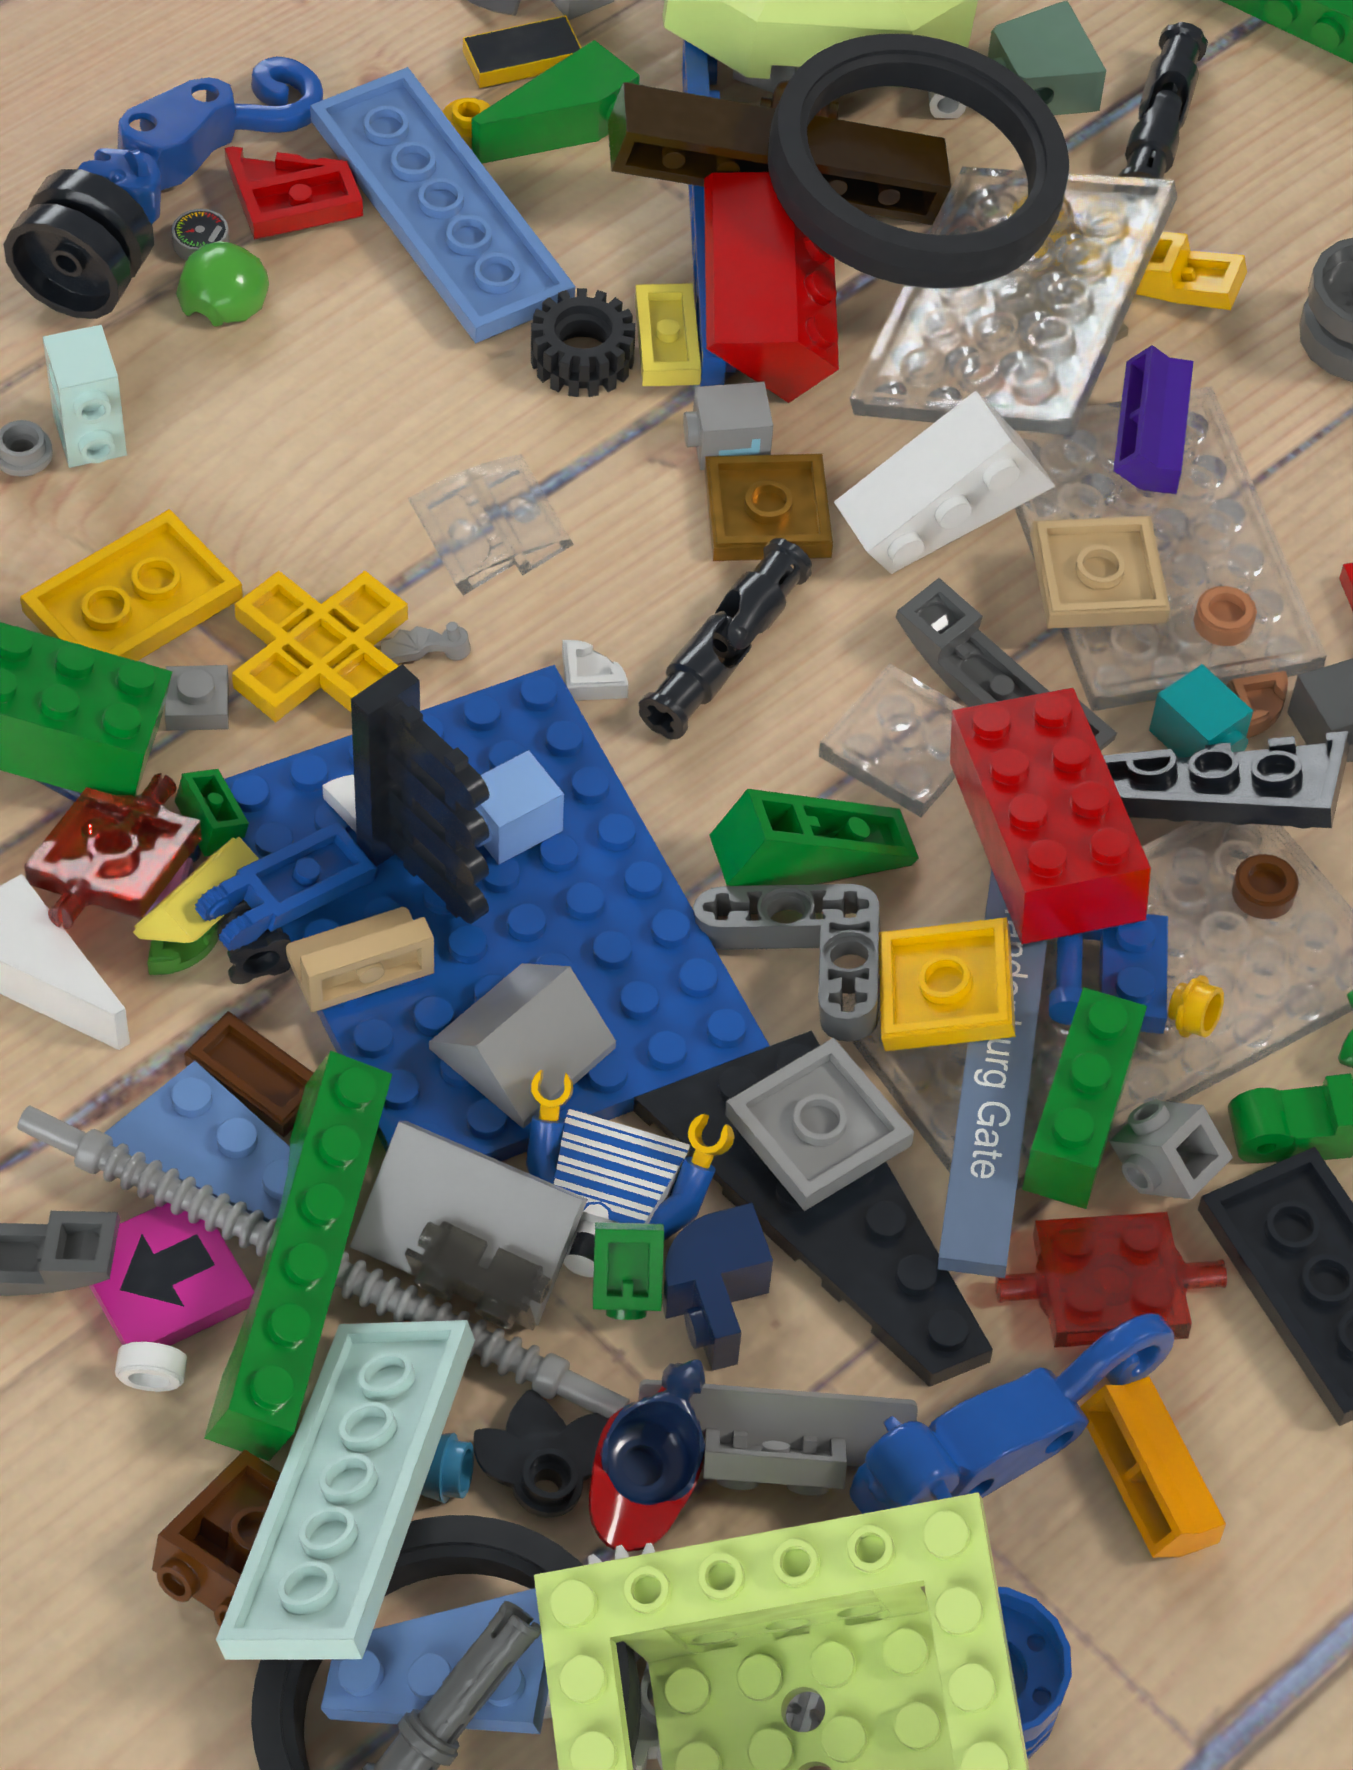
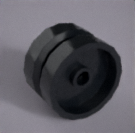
M61 169L46 177L33 196L28 209L22 212L9 231L3 246L6 263L15 279L35 299L57 312L75 318L98 319L113 311L125 293L131 278L136 276L154 246L153 226L143 208L126 190L103 176L82 169Z

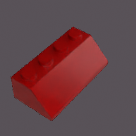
M769 172L711 173L704 178L706 349L754 381L765 382L766 389L790 403L839 370L835 258L813 243L790 219L777 198Z

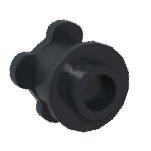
M244 899L231 912L225 914L217 921L215 930L218 937H220L219 934H221L222 929L232 919L234 920L252 909ZM267 929L254 942L246 946L243 945L240 949L237 948L234 951L228 950L229 960L233 963V966L228 970L231 982L234 984H245L254 978L265 975L275 976L288 971L291 968L286 955V946L288 943H291L289 935L284 932H277V929L272 932Z

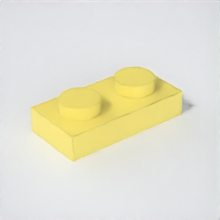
M693 283L636 285L635 308L642 386L700 385L701 361Z

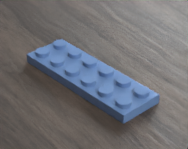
M408 67L310 105L311 122L339 160L348 162L356 183L475 344L533 320L536 309L542 310V302L550 297L556 303L558 302V292L567 290L570 298L575 297L576 286Z

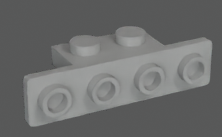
M642 1380L639 1385L638 1400L656 1394L662 1386V1380ZM704 1384L701 1394H693L690 1398L691 1406L694 1408L696 1417L700 1422L705 1442L704 1479H717L719 1485L735 1490L753 1489L759 1483L787 1485L790 1491L802 1495L825 1494L829 1488L845 1489L847 1466L860 1467L866 1462L867 1451L888 1432L883 1422L890 1416H894L901 1424L908 1421H917L918 1413L917 1403L911 1399Z

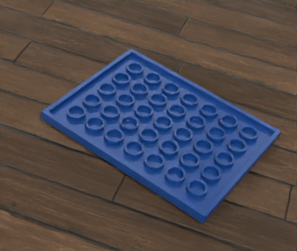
M555 665L420 711L423 714V721L453 749L458 747L468 757V763L480 775L529 750L564 793L562 832L501 864L495 861L484 845L475 847L484 857L489 868V875L476 884L488 902V913L472 924L465 922L460 916L458 918L454 917L446 909V903L417 875L413 877L403 867V861L394 854L377 866L371 882L277 929V932L287 933L291 942L400 907H406L413 920L425 917L434 937L433 974L316 1011L337 1053L392 1073L376 1132L386 1153L399 1121H408L498 1161H504L528 1151L531 1122L525 1128L519 1126L429 1049L430 1040L522 963L570 966L616 1040V1048L573 1085L571 1098L566 1104L560 1106L559 1117L566 1119L569 1109L605 1120L614 1119L633 1111L634 1097L770 1046L708 935L701 931L696 924L691 905ZM352 735L224 779L249 822L246 835L242 840L259 859L336 821L341 824L357 843L356 832L323 799L322 785L336 778L354 775Z

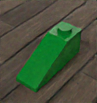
M593 40L472 118V151L483 164L597 142L609 135L608 120L623 82L639 85L640 75Z
M747 789L709 834L727 886L814 885L913 866L919 859L899 808Z

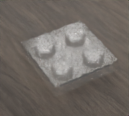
M889 663L820 741L819 757L922 818L956 778L950 764L952 710L965 707Z

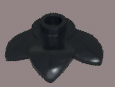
M528 1390L511 1410L506 1424V1431L492 1428L474 1431L473 1446L475 1458L482 1471L489 1478L513 1489L516 1500L526 1511L544 1518L559 1517L568 1513L576 1506L581 1497L583 1481L592 1476V1465L596 1449L608 1420L599 1413H592L582 1416L566 1426L564 1420L537 1392ZM540 1480H549L555 1483L559 1490L557 1492H546L536 1487L535 1483Z

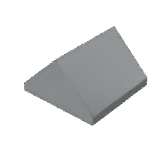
M525 963L520 964L429 1041V1049L522 1128H525L531 1122L533 1115L539 1114L540 1103L535 1100L531 1092L533 1077L539 1070H543V1080L540 1085L542 1095L547 1100H555L564 1092L565 1073L570 1076L574 1085L616 1048V1040L570 966Z

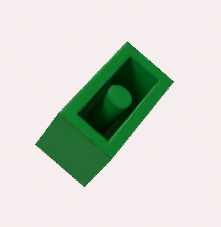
M219 769L182 773L174 802L205 857L211 856L233 837L235 839L238 837L244 838L249 822Z

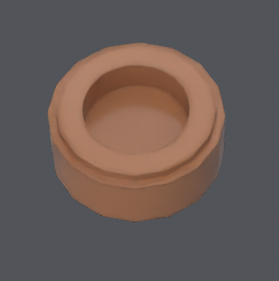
M1215 586L1206 590L1199 597L1193 621L1196 631L1208 642L1220 646H1235L1246 641L1252 634L1257 610L1255 602L1242 590L1230 586Z

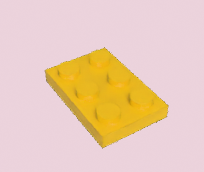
M168 509L20 596L22 612L44 635L139 661L243 598L240 580Z

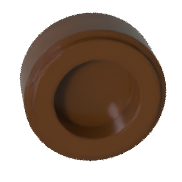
M1268 854L1253 855L1246 858L1237 867L1232 884V897L1236 905L1252 917L1259 919L1278 918L1286 914L1293 906L1299 885L1298 876L1288 862L1277 856Z

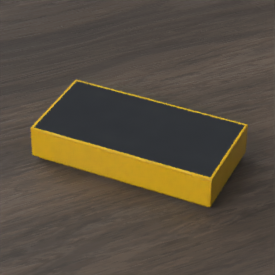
M566 15L463 37V53L479 89L538 76L581 49Z

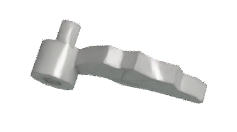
M449 622L442 635L431 629L416 626L411 631L400 629L394 638L381 641V652L396 664L417 661L425 654L436 651L445 652V655L451 660H462L471 651L467 631L458 626L456 622Z

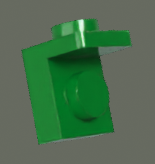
M595 1222L593 1309L606 1310V1316L619 1320H638L645 1318L647 1311H662L664 1224Z

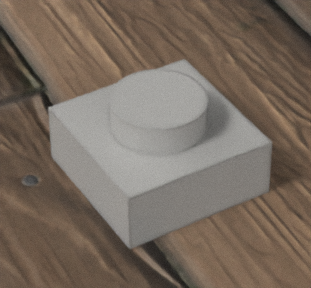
M228 665L166 666V670L173 671L165 701L166 731L229 729Z

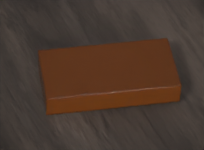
M227 1011L184 1053L185 1066H189L192 1062L196 1061L262 1122L283 1138L293 1129L305 1085L314 1072L234 1014Z

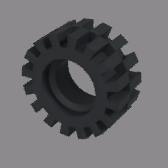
M577 288V297L570 298L568 291L565 290L558 292L557 303L550 297L542 302V310L536 309L533 315V323H531V364L533 369H537V377L542 383L550 379V389L558 393L564 385L569 386L568 396L579 397V388H587L588 396L593 397L599 396V386L603 385L607 392L616 389L617 379L624 383L629 377V369H632L634 364L635 323H632L633 315L629 309L622 311V301L615 297L609 303H606V292L597 290L595 297L591 298L587 297V288ZM574 337H589L600 341L602 344L593 348L582 349L569 346L564 341Z

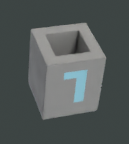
M765 382L695 387L693 411L684 412L683 427L686 446L696 447L700 470H704L705 456L771 455L773 421Z

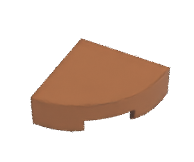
M1286 670L1227 679L1226 686L1253 710L1246 738L1263 733L1279 718L1288 691Z

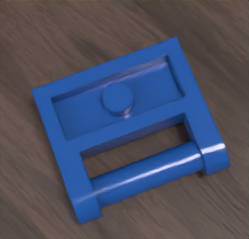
M1147 914L1145 921L1057 938L1056 988L1049 995L1048 1010L1049 1016L1053 1021L1071 1025L1082 992L1083 939L1100 941L1099 992L1146 1005L1147 1009L1141 1032L1164 1033L1167 1021L1168 916Z

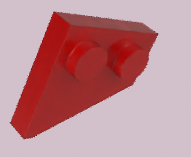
M231 146L224 148L226 166L254 240L363 216V199L347 161L328 158L306 159L297 154L277 152L274 162L244 158L243 147Z

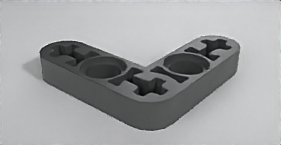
M856 884L721 886L703 892L695 900L693 906L695 922L701 931L708 935L715 949L820 948L819 1016L822 1030L828 1036L839 1041L851 1042L869 1036L877 1028L879 1021L880 910L877 895L871 889ZM784 910L797 911L803 915L799 920L787 924L778 923L771 919L775 913ZM815 913H823V919H816ZM855 913L856 917L846 918L845 915ZM751 914H758V920L751 921ZM718 916H728V919L718 920ZM850 954L858 955L866 960L863 965L852 969L840 968L833 963L837 958ZM843 993H855L856 1004L854 1011L843 1012Z

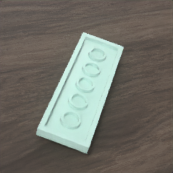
M468 1320L339 1324L217 1635L216 1641L225 1660L363 1659L475 1342Z

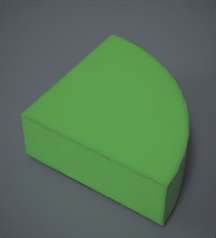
M217 922L201 938L191 943L151 940L147 961L149 975H165L179 972L205 958L219 939L215 930Z

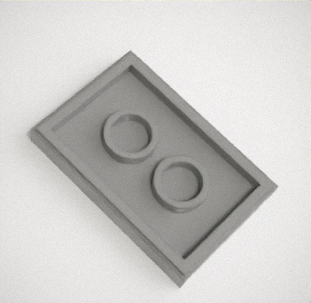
M399 1121L350 1247L534 1327L539 1325L588 1199L408 1121Z

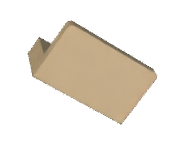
M406 907L390 910L293 941L286 946L288 961L311 1013L434 973L433 934L425 917L413 920Z

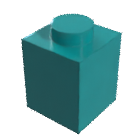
M1201 664L1157 694L1149 731L1168 749H1171L1178 758L1191 757L1196 752L1205 749V745L1230 743L1232 752H1241L1248 745L1246 737L1253 710L1208 668Z

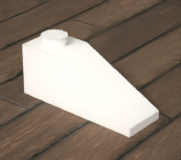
M21 874L0 885V994L118 1050L129 1045L130 1039L125 1007L26 878Z

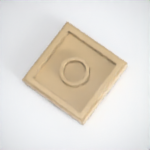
M1151 516L1032 521L1030 537L1047 629L1167 623L1170 607Z

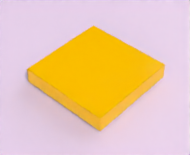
M1007 917L879 932L881 1040L885 1051L1016 1037L1011 938Z

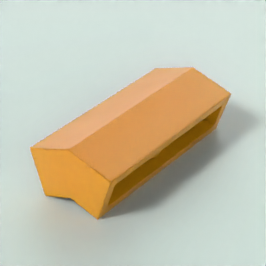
M1150 1376L1126 1385H1104L1084 1402L1080 1408L1089 1420L1086 1427L1153 1558L1182 1557L1220 1543L1226 1522Z

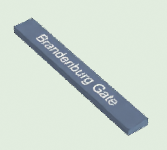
M991 869L985 920L1007 917L1011 938L1016 1037L968 1042L937 1269L1005 1278L1047 940L1021 945Z

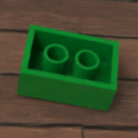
M0 622V770L133 807L160 726L173 671Z

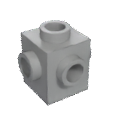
M1161 1100L1146 1102L1131 1112L1128 1117V1123L1109 1141L1122 1162L1124 1177L1141 1194L1192 1199L1233 1158L1204 1105L1164 1102Z

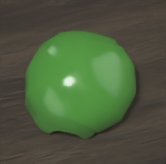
M223 241L202 245L185 261L176 295L182 311L187 316H191L194 312L201 313L215 327L222 325L224 322L246 321L263 307L269 288L267 270L258 257L239 245Z

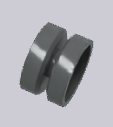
M1353 238L1336 242L1321 253L1312 271L1308 287L1309 296L1304 304L1299 326L1300 342L1309 358L1327 373L1353 382Z

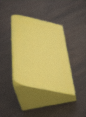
M233 837L207 858L134 926L136 929L133 933L139 939L179 943L197 941L223 917L218 916L211 921L203 920L195 910L197 900L207 890L234 877L238 869L259 858L240 837L237 839Z

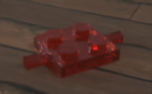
M162 773L155 774L143 792L136 796L112 795L88 787L84 789L24 865L26 880L31 886L62 895L55 905L48 910L49 919L53 924L60 928L63 923L64 929L71 928L84 908L91 904L139 919L144 917L202 840L200 820L173 813L164 807L165 803L173 796L177 789L172 778L165 775L162 779Z
M1168 1212L1035 1220L1033 1231L1037 1256L1035 1273L1007 1274L1005 1278L995 1277V1292L998 1303L1037 1299L1039 1306L1049 1319L1054 1348L1092 1345L1107 1332L1123 1322L1147 1313L1162 1316L1173 1330L1174 1340L1188 1339L1192 1321L1186 1299L1187 1289L1226 1288L1227 1270L1223 1259L1185 1263L1175 1247Z

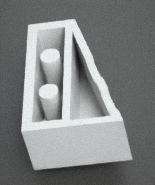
M974 391L836 499L834 503L867 553L888 572L893 574L1052 489L1055 485L1020 435L977 391Z

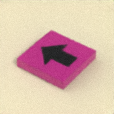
M168 1202L162 1207L157 1206L119 1224L110 1279L89 1286L122 1345L131 1342H153L171 1346L249 1309L254 1294L253 1288L218 1229L216 1228L213 1232L206 1231L203 1219H200L197 1223H190L188 1221V1212L186 1211L179 1215H173L171 1204Z

